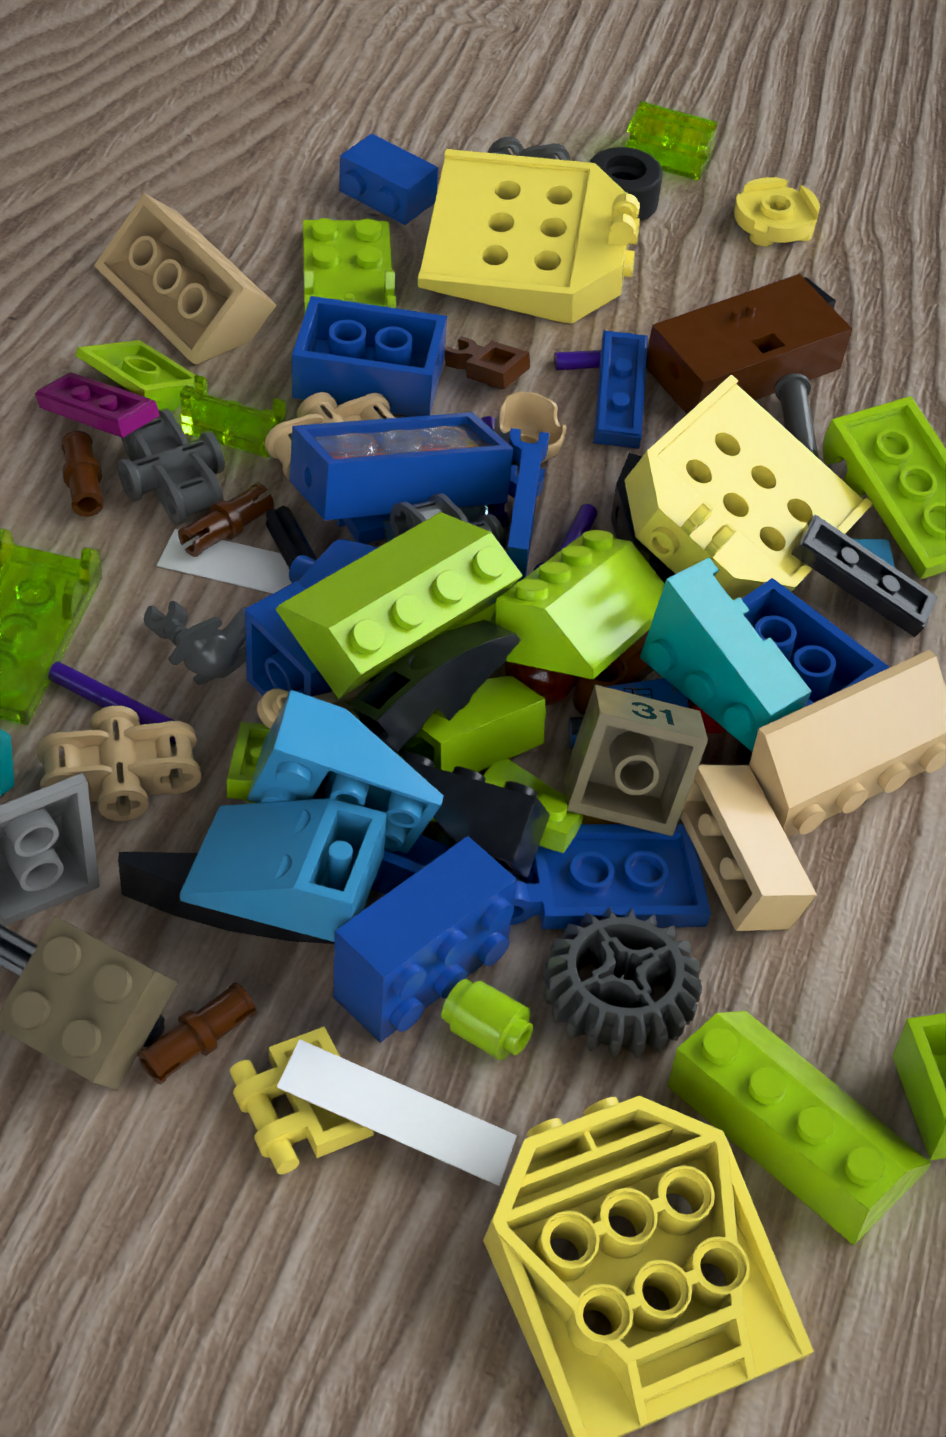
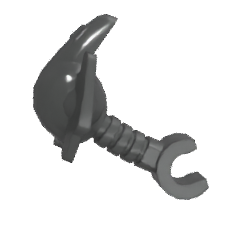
M170 601L166 616L153 605L147 607L144 614L145 625L160 638L169 639L177 646L169 656V662L172 665H178L184 660L186 668L197 674L193 678L197 685L204 684L215 678H225L246 661V646L241 649L240 647L246 641L245 609L247 607L241 608L227 627L222 630L218 629L222 625L219 617L210 618L188 629L185 627L188 619L187 610L176 601Z

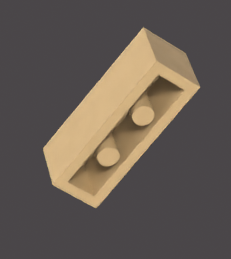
M699 764L680 819L735 931L790 930L817 894L749 765Z

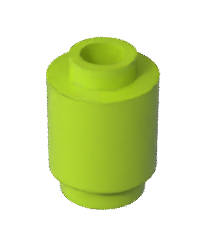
M463 979L458 982L449 993L442 1009L441 1017L450 1024L452 1033L498 1060H503L510 1054L516 1056L521 1053L533 1033V1024L529 1022L530 1009L483 981L473 983L468 979Z

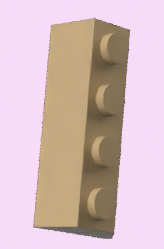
M146 194L141 196L94 265L190 362L196 365L251 342L276 307V304L183 216Z
M929 649L758 729L749 766L787 838L797 833L808 834L815 830L824 820L840 812H853L865 800L883 791L886 793L893 792L900 788L909 778L924 771L928 773L934 772L946 763V685L936 655Z

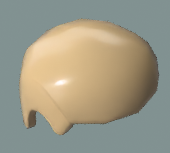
M518 391L504 398L496 416L494 432L508 444L511 428L521 429L520 439L527 443H536L540 432L550 433L546 458L541 462L543 463L559 454L565 439L564 435L567 426L565 424L559 425L557 420L558 406L555 402L537 393Z

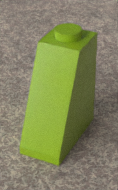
M513 676L488 678L472 695L469 703L459 710L450 721L432 713L424 722L422 729L410 738L397 754L402 757L404 752H411L424 756L435 763L434 768L451 773L455 766L480 772L489 768L493 762L507 758L510 759L544 744L545 699Z

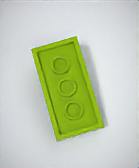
M328 218L303 220L304 315L311 296L396 308V296H394L395 271L392 270L389 221H376L373 219L332 220Z
M912 396L832 419L823 440L825 464H836L845 459L847 473L844 477V482L859 496L867 494L920 580L946 572V448Z

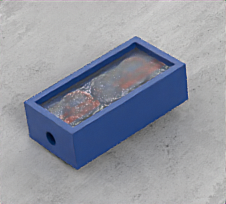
M473 412L292 426L289 481L324 520L386 515L391 513L395 503L408 502L411 505L428 501L431 495L440 493L448 496L458 508L507 503L513 447Z

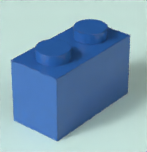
M372 133L340 155L339 191L403 225L408 224L435 203L438 167Z

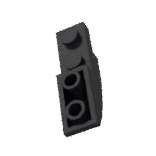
M487 620L460 626L425 642L391 664L348 705L360 718L359 721L397 754L406 742L422 729L424 722L432 713L450 721L459 710L469 703L472 695L486 679L504 664L507 656L521 640L515 633Z

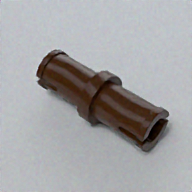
M72 431L63 437L62 443L64 444H61L66 462L62 468L63 480L67 487L70 488L73 511L79 516L90 517L98 514L103 509V504L101 503H104L99 486L102 479L101 465L94 458L93 442L90 435L84 431Z
M255 483L249 489L229 501L220 500L211 505L208 514L188 526L180 528L178 530V538L181 545L196 536L200 537L193 541V544L187 547L185 551L190 556L197 557L224 538L234 539L240 535L245 525L267 513L269 509L274 508L271 494L254 503L268 489L261 483Z
M232 983L227 990L197 1012L188 1010L179 1016V1025L146 1049H142L137 1053L140 1063L149 1076L157 1084L161 1085L166 1081L167 1077L200 1053L207 1056L217 1048L216 1041L247 1018L257 1013V1010L254 1008L256 1007L255 1003L240 984Z

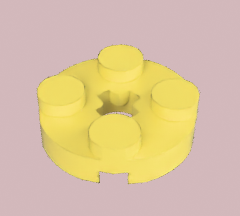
M776 177L755 179L744 185L743 193L739 194L738 192L734 207V217L738 225L744 231L750 233V241L759 246H770L774 242L808 241L813 236L820 210V204L815 194L800 185L799 191L787 187L788 180Z

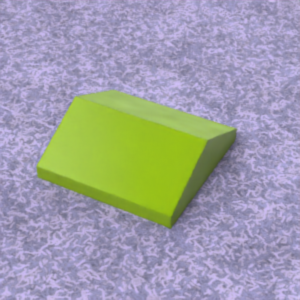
M141 340L77 347L75 354L76 357L128 391L156 401L158 410L169 409L173 412L203 391L206 384L205 380Z

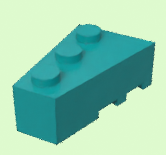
M708 557L666 579L640 658L753 752L758 729L804 708L812 691L771 637L764 641L744 616L750 611L740 597L735 600L730 598L714 577L719 569Z

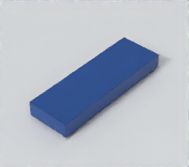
M603 330L593 439L595 444L640 448L648 335Z

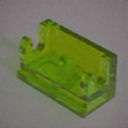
M640 101L638 109L627 128V133H631L625 147L639 149L650 154L660 163L662 171L699 181L713 156L718 122Z
M195 375L194 377L195 388L188 385L184 386L180 392L181 420L184 433L200 437L202 432L211 431L220 444L270 458L271 455L266 451L264 445L265 438L272 428L286 421V403L284 400L274 398L273 411L266 408L262 411L241 405L240 402L234 400L228 401L208 395L207 379L200 375Z

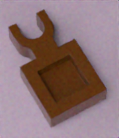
M461 336L458 339L459 350L450 347L445 349L446 366L455 369H466L467 378L485 383L493 388H507L530 369L529 352L495 341H491L483 347L477 345L474 340Z

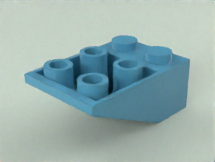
M290 690L263 742L247 800L255 803L331 798L387 813L384 850L408 853L441 807L443 795L347 709Z
M331 798L219 806L180 892V901L335 942V930L362 912L384 856L387 813Z

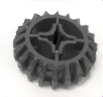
M608 907L602 914L601 920L587 912L584 918L581 919L580 926L568 923L567 928L563 931L562 939H555V943L550 948L549 962L545 963L543 978L546 979L544 991L546 1004L553 1005L552 1015L554 1016V1022H568L566 1031L568 1032L569 1040L581 1035L587 1036L586 1044L588 1045L589 1052L601 1043L609 1046L612 1058L619 1054L621 1047H628L637 1059L644 1052L645 1044L659 1053L666 1046L667 1038L678 1041L684 1032L685 1025H690V1022L694 1020L698 1007L696 1002H699L702 993L701 980L699 979L701 970L699 960L691 958L690 941H676L675 925L659 929L655 913L646 921L636 919L632 907L624 917H616ZM592 962L596 970L592 971L591 978L581 982L578 972ZM663 982L667 994L654 1003L650 993L653 991L654 985Z

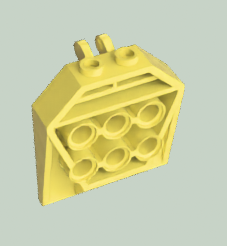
M445 150V159L421 269L418 274V288L567 324H573L621 295L624 277L632 278L635 251L628 250L629 244L637 245L640 218L637 217L639 215L640 203L635 196L628 194V192L626 193L597 164L464 150Z
M731 374L649 448L624 480L635 537L675 574L710 557L719 569L714 577L732 600L739 597L742 599L771 578L792 592L813 569L791 554L809 520L816 514L846 534L872 506L873 502L867 497L862 499L736 384L738 380Z
M636 1096L621 1103L618 1102L616 1097L600 1100L585 1109L581 1118L565 1124L562 1123L560 1118L550 1119L536 1125L526 1133L527 1138L524 1139L483 1242L568 1437H622L795 1361L807 1358L814 1352L734 1154L722 1130L642 1096ZM674 1193L686 1198L691 1205L693 1213L682 1214L672 1209L667 1201L666 1194ZM616 1215L625 1217L633 1224L637 1235L635 1237L619 1235L611 1227L609 1217ZM557 1238L567 1239L577 1248L579 1259L573 1261L561 1259L552 1250L550 1240ZM708 1263L718 1267L725 1276L726 1286H715L708 1282L702 1275L700 1265ZM651 1286L664 1292L669 1301V1310L661 1311L651 1307L644 1299L642 1288ZM595 1310L603 1313L611 1323L612 1334L600 1335L591 1331L584 1322L583 1312Z

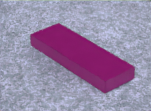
M72 372L51 382L35 393L40 408L121 438L160 416L156 401Z

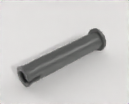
M792 373L785 375L775 383L774 387L775 395L781 401L785 429L819 459L808 399L811 391L810 380L802 374Z

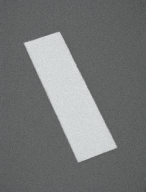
M179 529L174 530L157 564L158 567L272 594L292 584L289 580V568L281 553L221 540L203 551L201 555L193 557L185 549L200 537L196 536L181 545L178 538Z
M299 1039L277 1085V1088L498 1186H500L517 1136Z

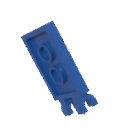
M511 428L509 445L513 447L512 459L518 462L520 467L517 476V465H511L508 494L515 498L507 554L523 575L517 581L519 582L526 577L536 501L543 491L545 469L540 468L547 456L550 433L540 432L536 443H527L520 439L521 429Z
M581 824L576 836L564 853L541 846L538 847L528 877H524L525 883L516 881L513 903L514 912L511 918V925L520 924L533 916L539 915L541 929H566L568 923L580 926L581 919L584 918L587 912L601 920L602 914L608 907L616 917H624L632 907L636 919L646 921L655 913L658 928L673 925L675 927H706L711 916V910L698 854L683 824H677L673 836L624 824Z

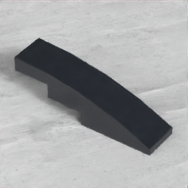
M119 852L118 865L121 893L126 897L173 916L231 932L284 941L335 944L332 941L180 901V892L198 853Z

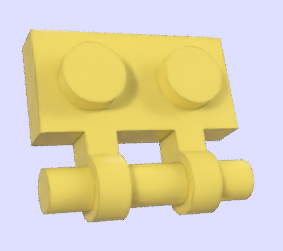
M325 1026L270 1046L269 1061L273 1069L257 1074L250 1060H242L234 1064L229 1071L236 1085L233 1095L240 1110L250 1114L257 1129L254 1136L256 1144L262 1156L271 1159L278 1174H286L297 1168L300 1162L292 1146L294 1143L306 1138L316 1157L319 1158L374 1136V1130L277 1088L299 1039L339 1056ZM286 1094L295 1113L279 1119L271 1104V1100Z

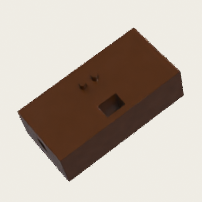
M797 274L653 324L647 349L646 368L681 409L688 414L731 374L738 380L736 384L753 400H758L774 394L775 383L785 375L797 373L812 380L841 369L852 328L801 274Z

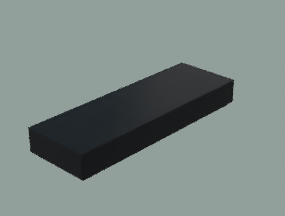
M815 514L809 520L791 554L913 637H916L925 628L937 596Z

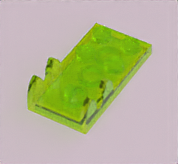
M0 528V719L29 725L50 683L48 679L50 668L55 662L61 661L102 580L101 560L96 549L84 547L81 551V558L77 559L15 545L11 531Z

